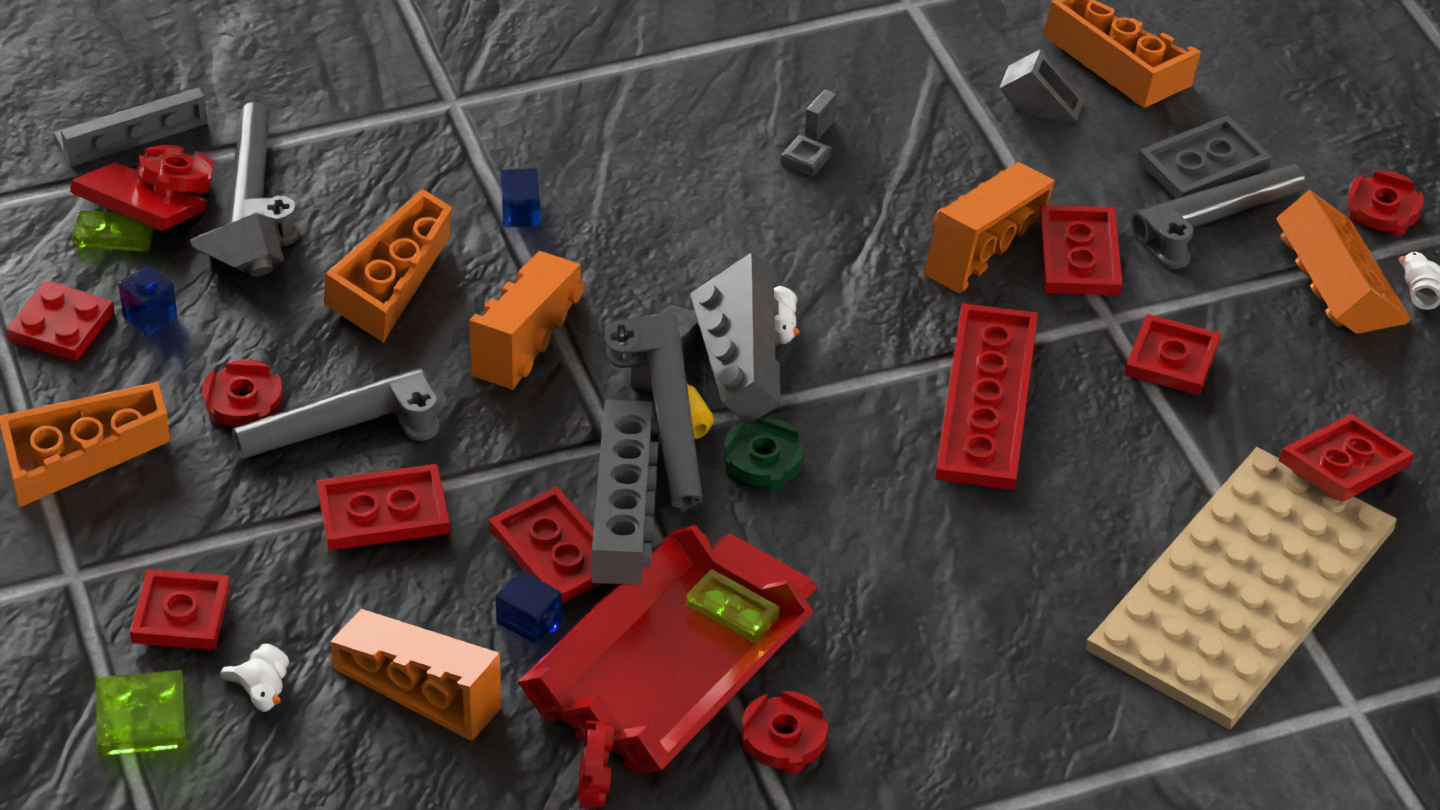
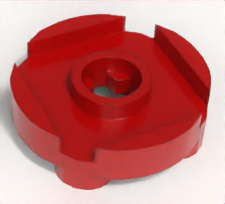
M174 145L153 146L145 150L144 157L140 155L138 174L144 181L154 185L153 191L159 195L173 196L176 194V191H192L204 194L210 190L214 170L213 161L198 151H195L194 157L183 154L184 147Z
M1375 171L1373 177L1363 179V175H1361L1352 182L1347 198V206L1350 210L1349 218L1356 225H1365L1375 230L1386 231L1393 236H1401L1406 233L1408 227L1414 225L1420 218L1424 198L1421 192L1418 194L1414 190L1415 183L1409 178L1390 171ZM1383 199L1389 200L1390 203H1384L1382 201Z
M243 359L225 363V370L215 375L214 369L203 382L202 395L204 407L209 414L210 421L215 425L239 427L274 415L282 404L283 392L280 377L278 374L277 377L272 374L270 367L259 361ZM241 390H247L249 393L245 396H237L241 393Z
M781 691V697H772L770 699H767L768 694L758 697L747 707L743 715L742 745L744 751L764 765L782 769L789 774L801 772L806 764L811 763L820 756L827 743L828 725L823 717L822 708L812 698L793 691ZM788 725L792 727V733L781 734L775 728L784 729Z
M586 721L583 740H587V745L584 747L580 758L578 779L579 809L596 810L597 807L604 808L606 793H609L611 767H607L609 752L612 751L614 726L605 725V722Z

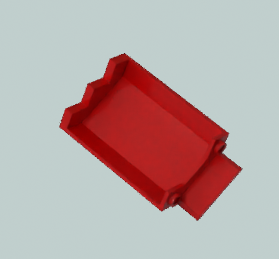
M697 525L674 530L652 550L651 568H643L642 585L617 584L517 683L540 715L555 724L561 719L578 729L575 732V737L587 743V740H583L586 721L605 722V725L614 726L612 751L626 759L624 767L636 774L659 771L688 744L814 613L806 600L817 589V586L809 577L731 533L723 535L711 547L708 537L699 530Z

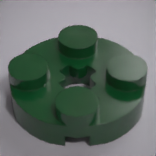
M765 417L758 418L757 424L745 426L744 421L734 426L726 436L724 443L725 469L728 475L745 483L763 486L766 490L777 491L782 489L785 482L795 477L802 468L804 445L798 439L796 429L784 421ZM764 449L771 450V454L761 455L756 453L764 451Z

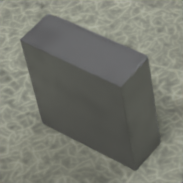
M825 89L806 109L805 134L807 138L817 141L834 123L836 93Z
M799 135L781 155V165L813 178L831 157V147Z

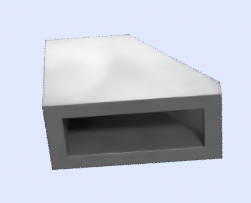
M1041 49L1009 65L1000 85V89L1005 97L1013 102L1022 113L1070 124L1077 121L1085 100Z
M258 212L190 239L192 247L251 276L268 274L273 270L272 267L285 262L274 221Z

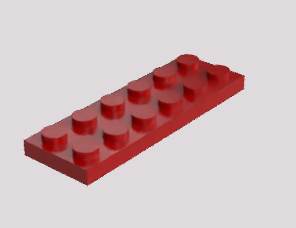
M962 303L935 480L1015 490L1038 313Z

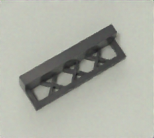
M200 88L188 90L54 132V141L69 166L73 167L208 124L205 96Z

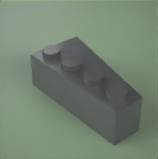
M752 252L690 293L721 401L748 425L781 404L780 363L775 359V349L779 346V333L775 330L774 316L779 314L778 301L774 298V288L778 287V275Z

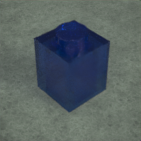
M537 168L500 170L503 228L540 226V195Z
M149 264L118 283L123 317L147 336L178 317L174 284Z
M522 570L496 594V623L536 645L548 633L555 632L563 619L561 591Z

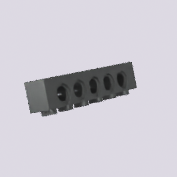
M605 400L592 541L591 583L642 585L643 568H651L652 543L644 542L653 541V517L646 516H654L659 442L657 418H652L653 402Z

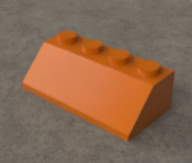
M1309 189L1276 218L1284 231L1280 234L1282 240L1291 250L1297 253L1296 264L1313 280L1310 284L1312 291L1319 299L1326 302L1328 308L1325 312L1337 327L1344 325L1358 334L1404 325L1411 320L1410 315L1354 224L1347 216Z

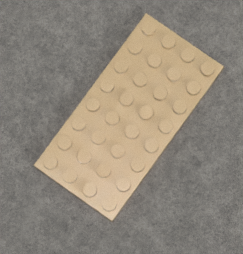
M1256 447L1087 639L1086 651L1230 730L1394 531L1397 519L1354 496L1344 502L1329 497L1325 494L1324 490L1315 484L1295 475L1290 468L1279 462L1278 457Z

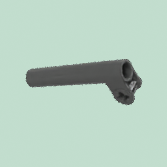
M259 102L247 103L242 107L240 113L227 224L258 212L274 221L280 246L291 245L299 239L301 234L299 225L294 222L295 202L287 196L263 198L270 112L264 104ZM280 206L283 208L281 214H280V210H279V207H280ZM281 228L283 231V235H280L279 233Z
M1290 164L1135 211L1131 215V228L1137 241L1151 252L1159 264L1169 269L1183 268L1190 262L1188 241L1193 237V228L1300 193L1305 188V178L1298 165Z
M658 313L648 317L614 321L607 327L604 337L609 362L618 368L649 365L671 505L676 508L696 506L702 502L703 496L678 318L671 313ZM623 329L624 334H620L619 330ZM627 342V345L620 346L619 343ZM623 354H627L626 359L623 358Z
M417 368L233 428L232 434L240 457L244 459L394 413L405 434L410 439L424 441L435 437L440 429L439 420L434 413V409L437 406V397L428 384L422 369Z

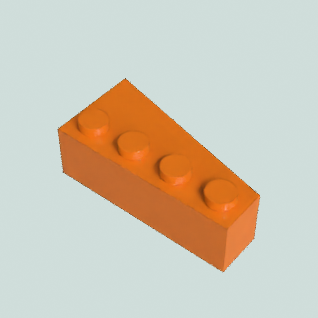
M1096 0L1051 1L1043 36L1057 45L1058 48L1074 57L1083 66L1099 75L1108 84L1131 98L1136 104L1146 108L1192 86L1201 55L1200 50L1190 46L1186 51L1174 45L1175 38L1163 32L1157 37L1142 29L1144 23L1134 18H1118L1114 16L1115 9Z
M1017 162L1006 170H1001L996 176L985 183H980L977 188L969 193L961 195L948 206L940 208L932 222L934 233L923 275L961 294L968 288L969 282L967 280L969 276L975 274L979 277L988 268L986 261L994 253L1001 256L1009 248L1015 235L1021 237L1039 220L1040 206L1049 205L1055 180Z
M424 189L419 191L325 274L324 304L384 343L450 238L452 207Z
M538 251L517 272L516 283L508 281L502 287L500 299L495 300L491 298L484 305V312L486 313L483 316L475 314L469 320L471 376L514 390L521 378L529 375L538 353L546 350L555 328L561 327L564 324L569 308L573 302L578 303L582 297L584 282L581 281V264Z
M159 382L0 415L3 444L19 508L170 442L168 416Z
M363 609L331 641L333 669L470 741L476 738L501 709L500 653Z

